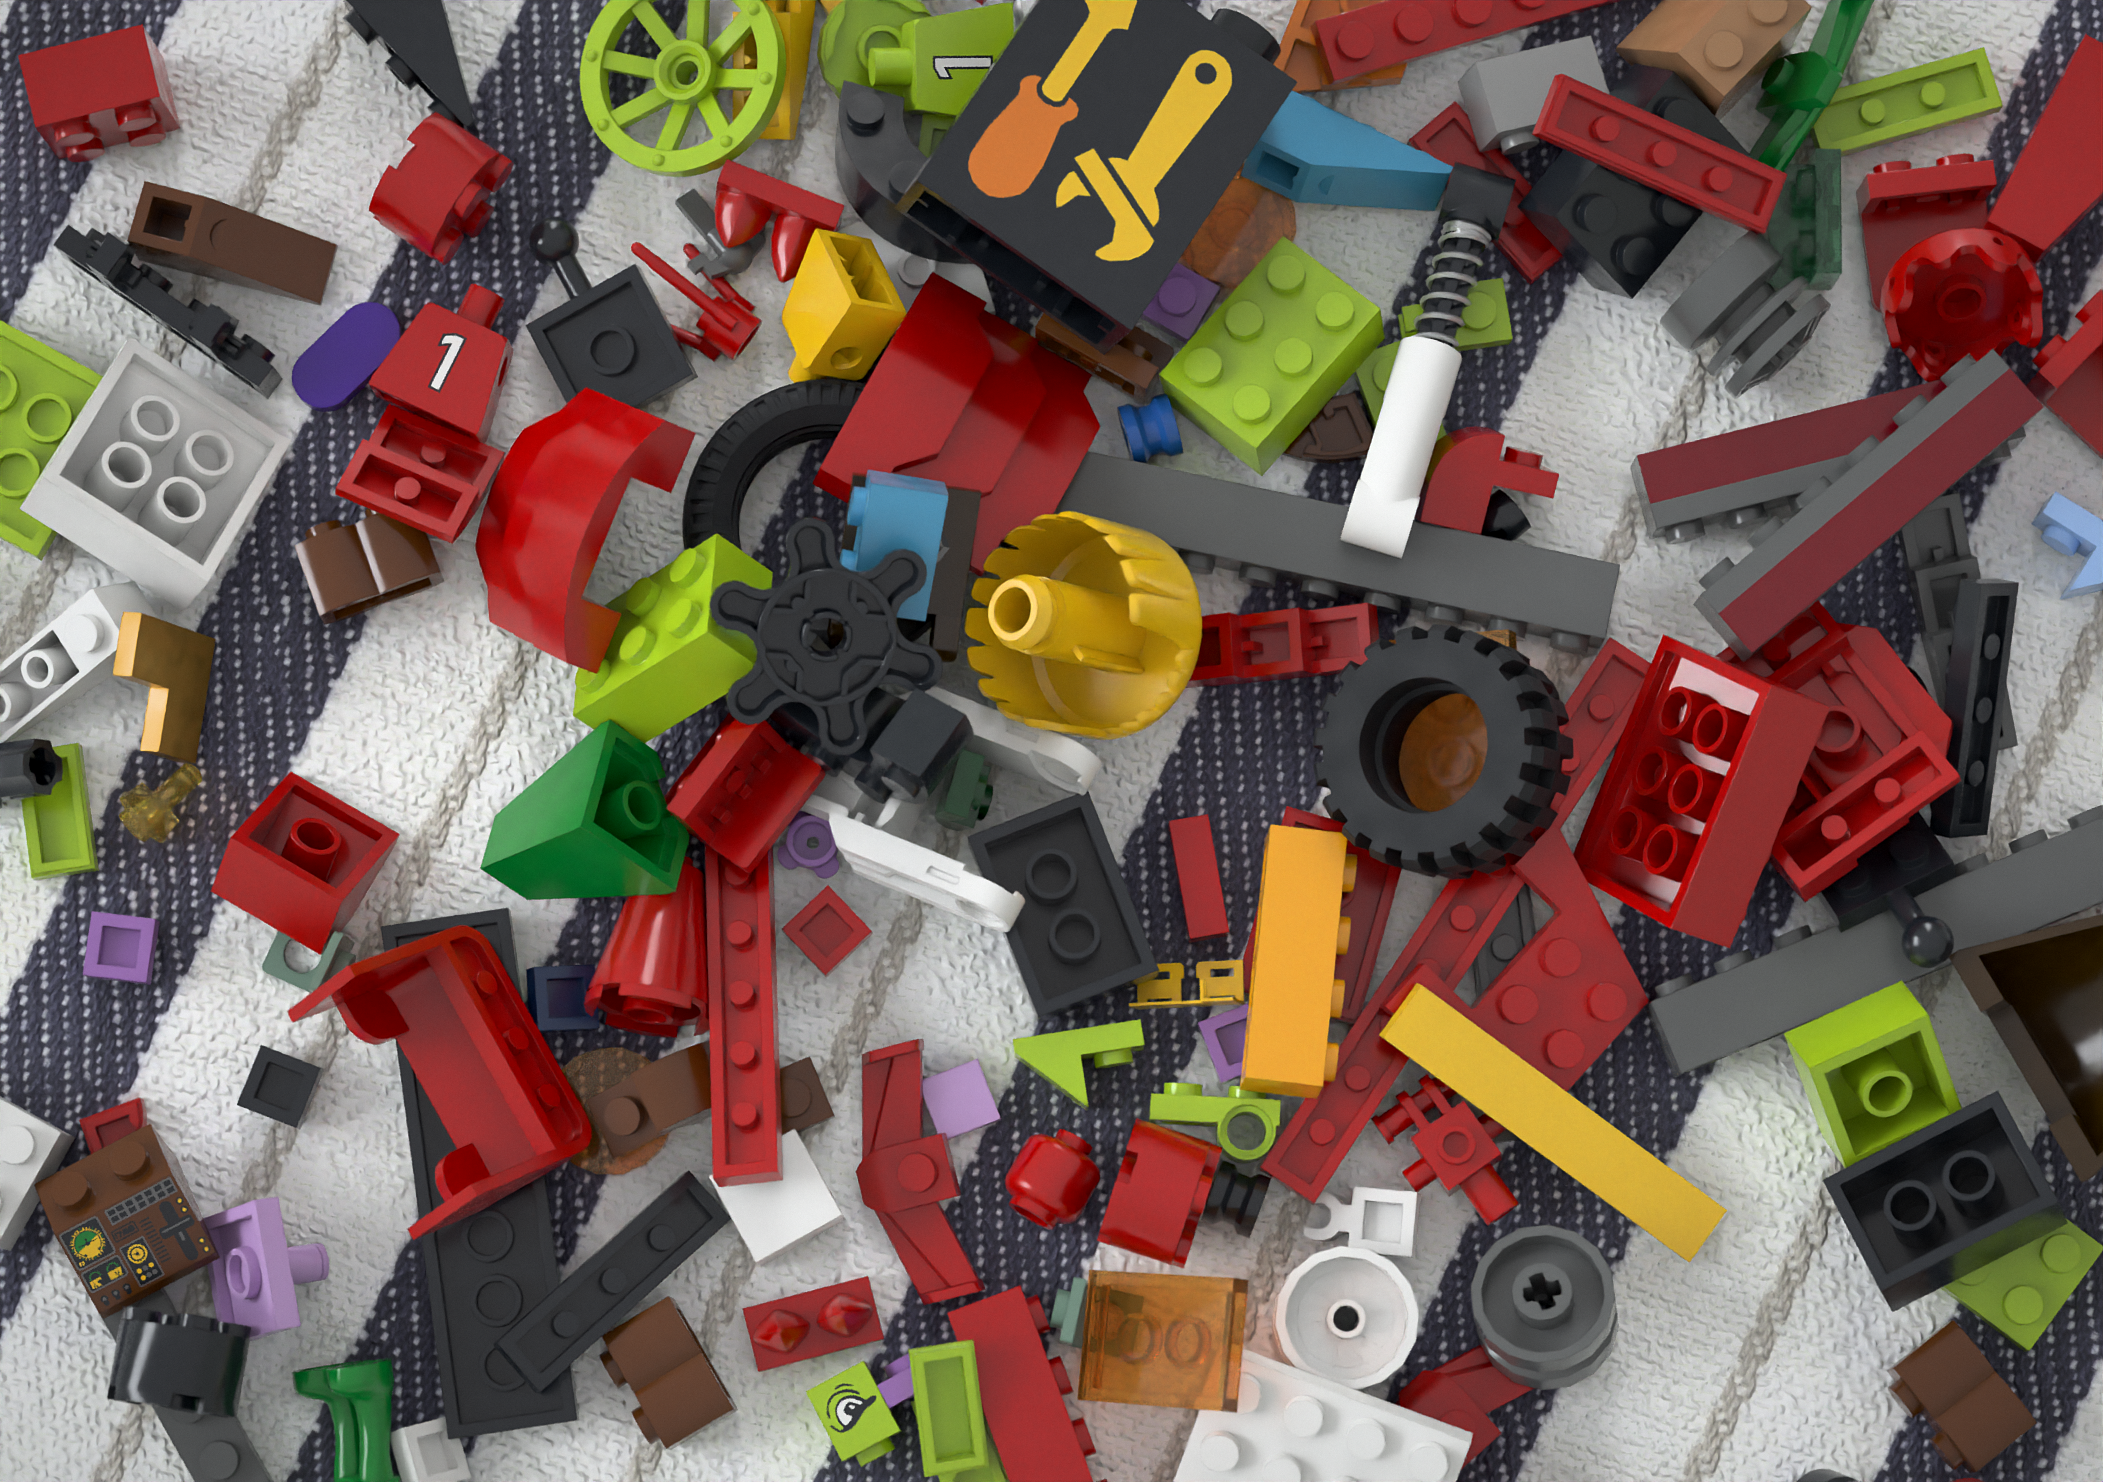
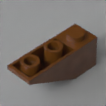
M144 181L127 242L136 249L135 254L140 261L319 306L322 305L338 249L337 244L215 199Z

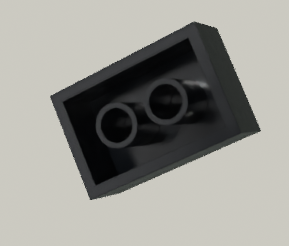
M1635 63L1609 94L1741 154L1750 156L1674 71ZM1565 149L1517 206L1593 288L1630 299L1635 297L1704 212Z
M1088 791L1085 795H1073L967 837L968 846L980 877L997 884L1012 895L1017 891L1025 899V904L1010 931L1002 933L1038 1024L1158 977L1159 968Z
M1998 1090L1823 1179L1831 1198L1892 1312L2068 1224L2056 1196Z

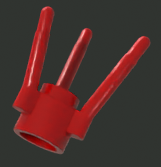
M639 242L633 243L631 246L633 254L704 310L696 324V327L704 332L703 337L671 324L680 343L697 349L713 362L719 358L721 353L732 361L736 360L762 325L763 321L753 314L756 307L739 295L723 276L710 280L701 271L702 275L724 298L722 299L717 296L714 300L711 299ZM686 243L683 247L684 253L690 260L701 254L692 243Z

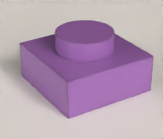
M1177 262L1140 318L1186 344L1195 335L1218 297L1220 287Z
M92 911L83 975L88 978L151 985L160 922L152 918Z
M1248 1003L1197 1024L1220 1084L1241 1077Z
M906 1354L883 1368L889 1379L877 1385L890 1409L914 1397L909 1354Z

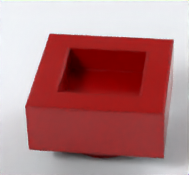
M829 885L781 929L826 978L873 934L872 930Z

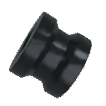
M1223 1160L1201 1221L1212 1225L1220 1221L1234 1226L1237 1234L1250 1238L1271 1178L1262 1174H1257L1253 1177L1243 1175L1238 1172L1235 1164Z

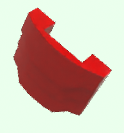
M931 272L850 412L812 484L848 503L852 473L867 474L868 469L945 482L947 486L981 490L969 571L982 577L985 572L983 566L987 556L992 550L998 548L1001 542H1004L1006 535L1018 526L1032 525L1031 522L1037 516L1054 514L1101 426L1083 392L1092 374L1037 344L1039 340L984 310L987 302Z
M587 387L573 397L560 411L523 429L509 450L493 482L484 506L475 543L476 554L488 587L490 622L568 664L597 674L621 613L583 596V593L631 477L672 493L696 433Z
M1817 600L1744 663L1730 646L1716 655V657L1830 706L1822 726L1821 736L1811 752L1797 786L1796 796L1786 812L1769 858V862L1804 902H1807L1857 867L1856 859L1909 823V817L1962 781L1960 775L1946 759L1954 727L1951 719L1913 676L1877 628L1836 623L1819 600Z

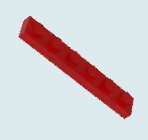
M1386 0L1317 20L1310 27L1328 84L1331 86L1622 0Z
M705 844L713 1179L718 1187L783 1181L773 846L752 872L747 873Z

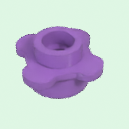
M799 810L788 825L790 829L787 833L786 844L778 849V860L788 870H793L799 866L813 870L819 878H830L839 870V862L836 858L838 848L835 844L830 823ZM815 837L819 840V846L816 849L808 848L807 841L809 838Z

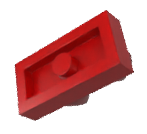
M726 159L717 181L714 210L715 224L724 246L732 248L752 239L764 228L768 221L775 223L771 240V255L778 280L781 283H785L796 277L816 228L838 232L845 205Z
M869 1276L743 1308L758 1372L885 1340Z

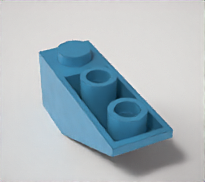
M1292 90L1248 155L1241 176L1297 203L1435 211L1454 167L1435 159L1424 151L1416 150L1377 131L1370 125L1351 119L1320 104L1311 97L1303 96Z

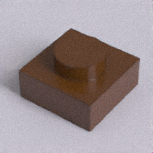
M810 1056L780 1068L782 1135L793 1129L799 1133L835 1118Z

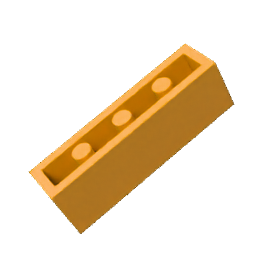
M1272 824L1269 827L1263 853L1240 1090L1317 1099L1323 1087V1082H1334L1339 1044L1327 1042L1330 1017H1341L1345 980L1334 979L1336 954H1347L1351 927V917L1340 916L1342 892H1353L1357 866V855L1346 853L1347 838L1342 833Z

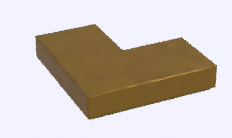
M123 612L113 675L150 687L140 751L175 762L196 764L216 639L144 613Z

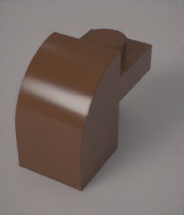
M710 1041L692 1045L632 1072L630 1074L631 1077L586 1100L613 1158L623 1157L677 1128L697 1124L712 1116Z

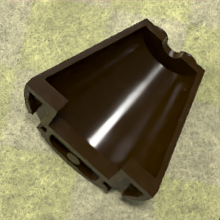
M2103 914L1960 949L1949 957L1981 1013L1990 1018L2052 1123L2048 1127L2081 1183L2094 1177L2103 1168Z

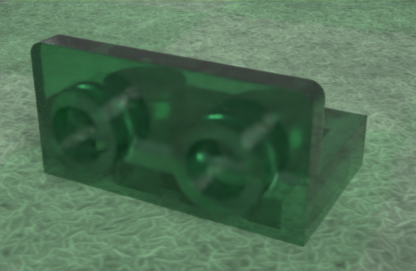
M1815 149L1807 164H1788L1784 170V173L1788 175L1768 224V242L1784 257L1778 271L1769 281V284L1775 290H1779L1785 284L1800 276H1803L1809 282L1804 290H1832L1842 274L1841 149Z

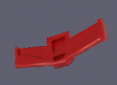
M915 1039L862 1054V1161L856 1170V1175L864 1205L875 1211L924 1305L986 1289L939 1203L941 1200L961 1196V1191L946 1133L923 1138L922 1050H924V1040Z
M1479 1345L1431 1371L1423 1370L1398 1392V1400L1395 1405L1473 1433L1470 1447L1461 1468L1463 1469L1502 1433L1486 1414L1534 1388L1514 1383L1493 1367L1482 1346Z

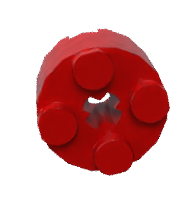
M434 112L425 118L407 138L414 146L403 157L398 167L395 169L388 165L374 191L369 212L374 214L373 218L379 221L382 226L429 257L446 265L460 247L464 233L471 238H475L489 221L494 207L486 201L491 192L495 193L504 184L514 164L502 153L452 120L445 118L438 112Z
M1136 1118L1097 1241L1184 1269L1223 1147Z

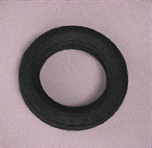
M816 379L789 384L757 397L727 419L711 437L700 454L687 486L682 517L684 549H693L713 535L719 534L742 550L739 536L740 513L745 495L754 478L769 461L795 445L817 439H836L866 383L842 379ZM927 613L926 622L897 617L898 629L906 639L914 642L931 628L934 614ZM829 618L819 621L814 620L809 631L817 634L830 650L834 647L830 646L827 636Z

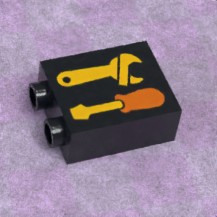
M1036 0L894 208L1105 355L1132 331L1297 84V81L1273 65L1281 53L1280 45L1276 39L1256 21L1231 9H1218L1210 20L1183 0Z

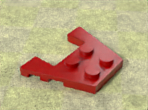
M1552 823L1548 830L1542 828L1533 838L1535 845L1521 857L1516 856L1508 866L1554 910V915L1469 1007L1424 963L1417 964L1384 1000L1380 1007L1386 1013L1393 1016L1416 983H1419L1567 1092L1649 1000L1561 830Z

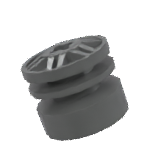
M1751 230L1721 254L1679 296L1660 319V324L1688 352L1703 345L1712 337L1721 344V347L1714 354L1706 369L1712 377L1719 374L1735 359L1742 365L1724 387L1734 399L1743 395L1750 388L1769 381L1784 368L1812 339L1818 323L1831 306L1821 294H1818L1796 311L1791 304L1799 297L1809 282L1803 276H1800L1776 291L1769 284V281L1778 271L1784 257L1761 234H1756Z

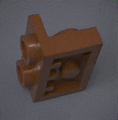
M1045 313L1042 314L1035 326V338L1039 340L1038 345L1144 405L1160 380V372L1169 364L1174 356L1172 346L1137 326H1134L1132 331L1105 355Z

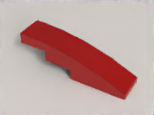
M1360 603L1316 610H1305L1298 607L1246 615L1227 612L1202 616L1200 651L1186 688L1339 674L1350 661L1362 665L1368 660L1364 654V648L1379 639L1377 606L1370 603Z

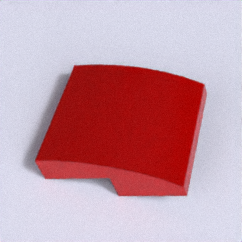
M389 404L369 441L365 439L361 441L336 486L335 495L453 544L466 528L492 487L504 461L505 452Z

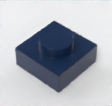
M595 964L539 966L526 969L528 1009L541 1033L593 1031L599 1029L598 1007H596L593 1017L586 1013L584 1007L586 991L595 973Z

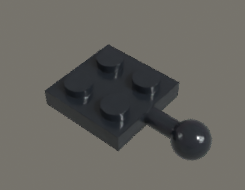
M556 216L544 218L535 224L529 236L530 251L538 262L554 268L570 300L530 322L526 327L566 403L587 387L637 409H642L698 377L643 271L638 265L633 264L592 287L576 257L579 248V235L576 228L568 220Z
M1918 811L1908 818L1909 823L1856 859L1857 867L1816 896L1840 932H1844L1890 909L1904 930L1901 945L1907 959L1916 966L1934 968L1947 961L1952 954L1954 948L1953 933L1950 927L1941 919L1926 916L1914 897L1955 878L1956 872L1953 860Z

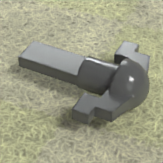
M695 189L676 199L675 205L718 255L717 258L710 261L704 253H701L690 260L688 268L694 275L703 271L712 280L728 274L742 273L749 268L754 257L765 246L766 239L760 234L765 231L764 226L752 239L735 247L726 248L717 231L714 211Z

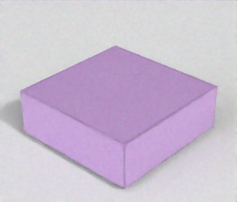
M978 1059L923 1079V1097L937 1134L946 1133L948 1140L1001 1120Z

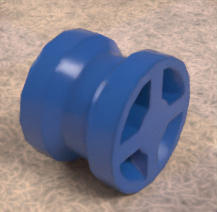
M1166 393L1153 396L1150 404L1136 408L1131 404H1125L1117 407L1121 430L1132 461L1147 464L1151 456L1164 453L1169 457L1183 454L1177 422Z

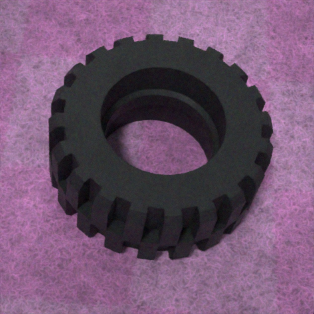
M1433 624L1428 631L1417 626L1397 630L1395 644L1382 638L1376 640L1364 648V654L1368 660L1362 665L1350 661L1339 673V679L1344 682L1343 687L1338 695L1327 692L1320 708L1323 711L1329 712L1325 729L1315 728L1313 747L1323 750V762L1315 763L1313 768L1316 785L1328 788L1331 791V794L1324 797L1322 802L1330 818L1345 823L1342 828V834L1354 846L1369 850L1370 857L1385 864L1433 878L1439 875L1449 879L1471 878L1474 870L1489 874L1505 867L1506 859L1504 854L1507 852L1520 857L1523 856L1535 845V840L1530 835L1537 826L1547 830L1550 828L1558 815L1555 810L1550 808L1556 792L1567 795L1571 780L1570 776L1561 773L1563 759L1574 758L1573 738L1560 734L1559 727L1567 724L1569 717L1564 703L1549 696L1554 689L1553 683L1543 671L1531 667L1530 659L1517 650L1471 630L1466 632L1452 625ZM1455 693L1466 695L1475 701L1486 725L1488 744L1482 771L1471 789L1457 802L1439 811H1423L1411 802L1401 780L1399 759L1404 736L1415 717L1432 702Z

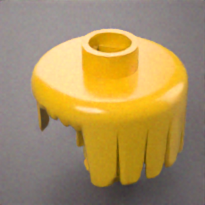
M1074 511L1040 515L1033 519L1032 525L1018 526L1006 535L1004 542L1016 547L992 550L983 566L985 571L996 574L1001 579L976 578L971 589L973 599L989 608H970L966 612L964 619V632L970 638L985 644L984 646H971L966 651V658L970 668L980 675L988 677L978 679L977 685L981 694L995 701L998 711L1010 720L1024 723L1028 727L1086 739H1119L1134 735L1150 727L1170 710L1186 688L1200 651L1202 612L1195 581L1183 559L1170 545L1150 532Z

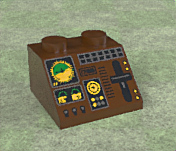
M151 1124L134 1131L34 1184L54 1235L103 1319L122 1310L124 1306H130L220 1258L177 1157Z

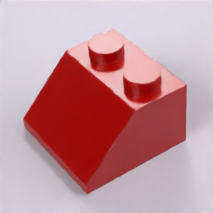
M290 771L230 837L211 892L321 955L325 951L334 931L341 932L353 917L396 845L400 834Z

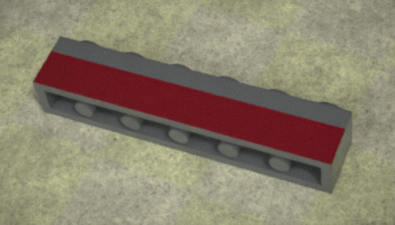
M1994 349L1978 362L1970 353L1963 357L1940 378L1947 386L1946 389L1930 402L1922 394L1918 395L1892 418L1899 428L1883 442L1880 443L1873 434L1844 458L1850 469L1832 484L1825 475L1822 476L1795 500L1802 507L1801 511L1785 524L1777 516L1773 517L1747 540L1754 549L1736 565L1729 557H1726L1698 581L1705 591L1693 605L1743 663L2030 422L2043 409L2044 406Z
M1937 380L1637 455L1630 469L1649 539L1667 536L1669 544L1682 543L1705 535L1704 526L1728 520L1730 529L1747 527L1766 520L1765 511L1789 505L1792 514L1798 513L1802 510V507L1795 500L1813 483L1825 475L1833 484L1850 469L1844 458L1872 434L1880 443L1883 442L1899 428L1892 420L1899 411L1920 394L1930 402L1947 386L1942 380ZM2024 427L1975 468L1995 465L2012 458L2010 450L2015 449L2026 437Z

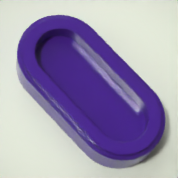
M375 302L360 303L347 310L294 364L292 384L301 401L309 408L320 412L335 411L348 404L369 383L372 375L403 335L401 325L395 314L386 306Z

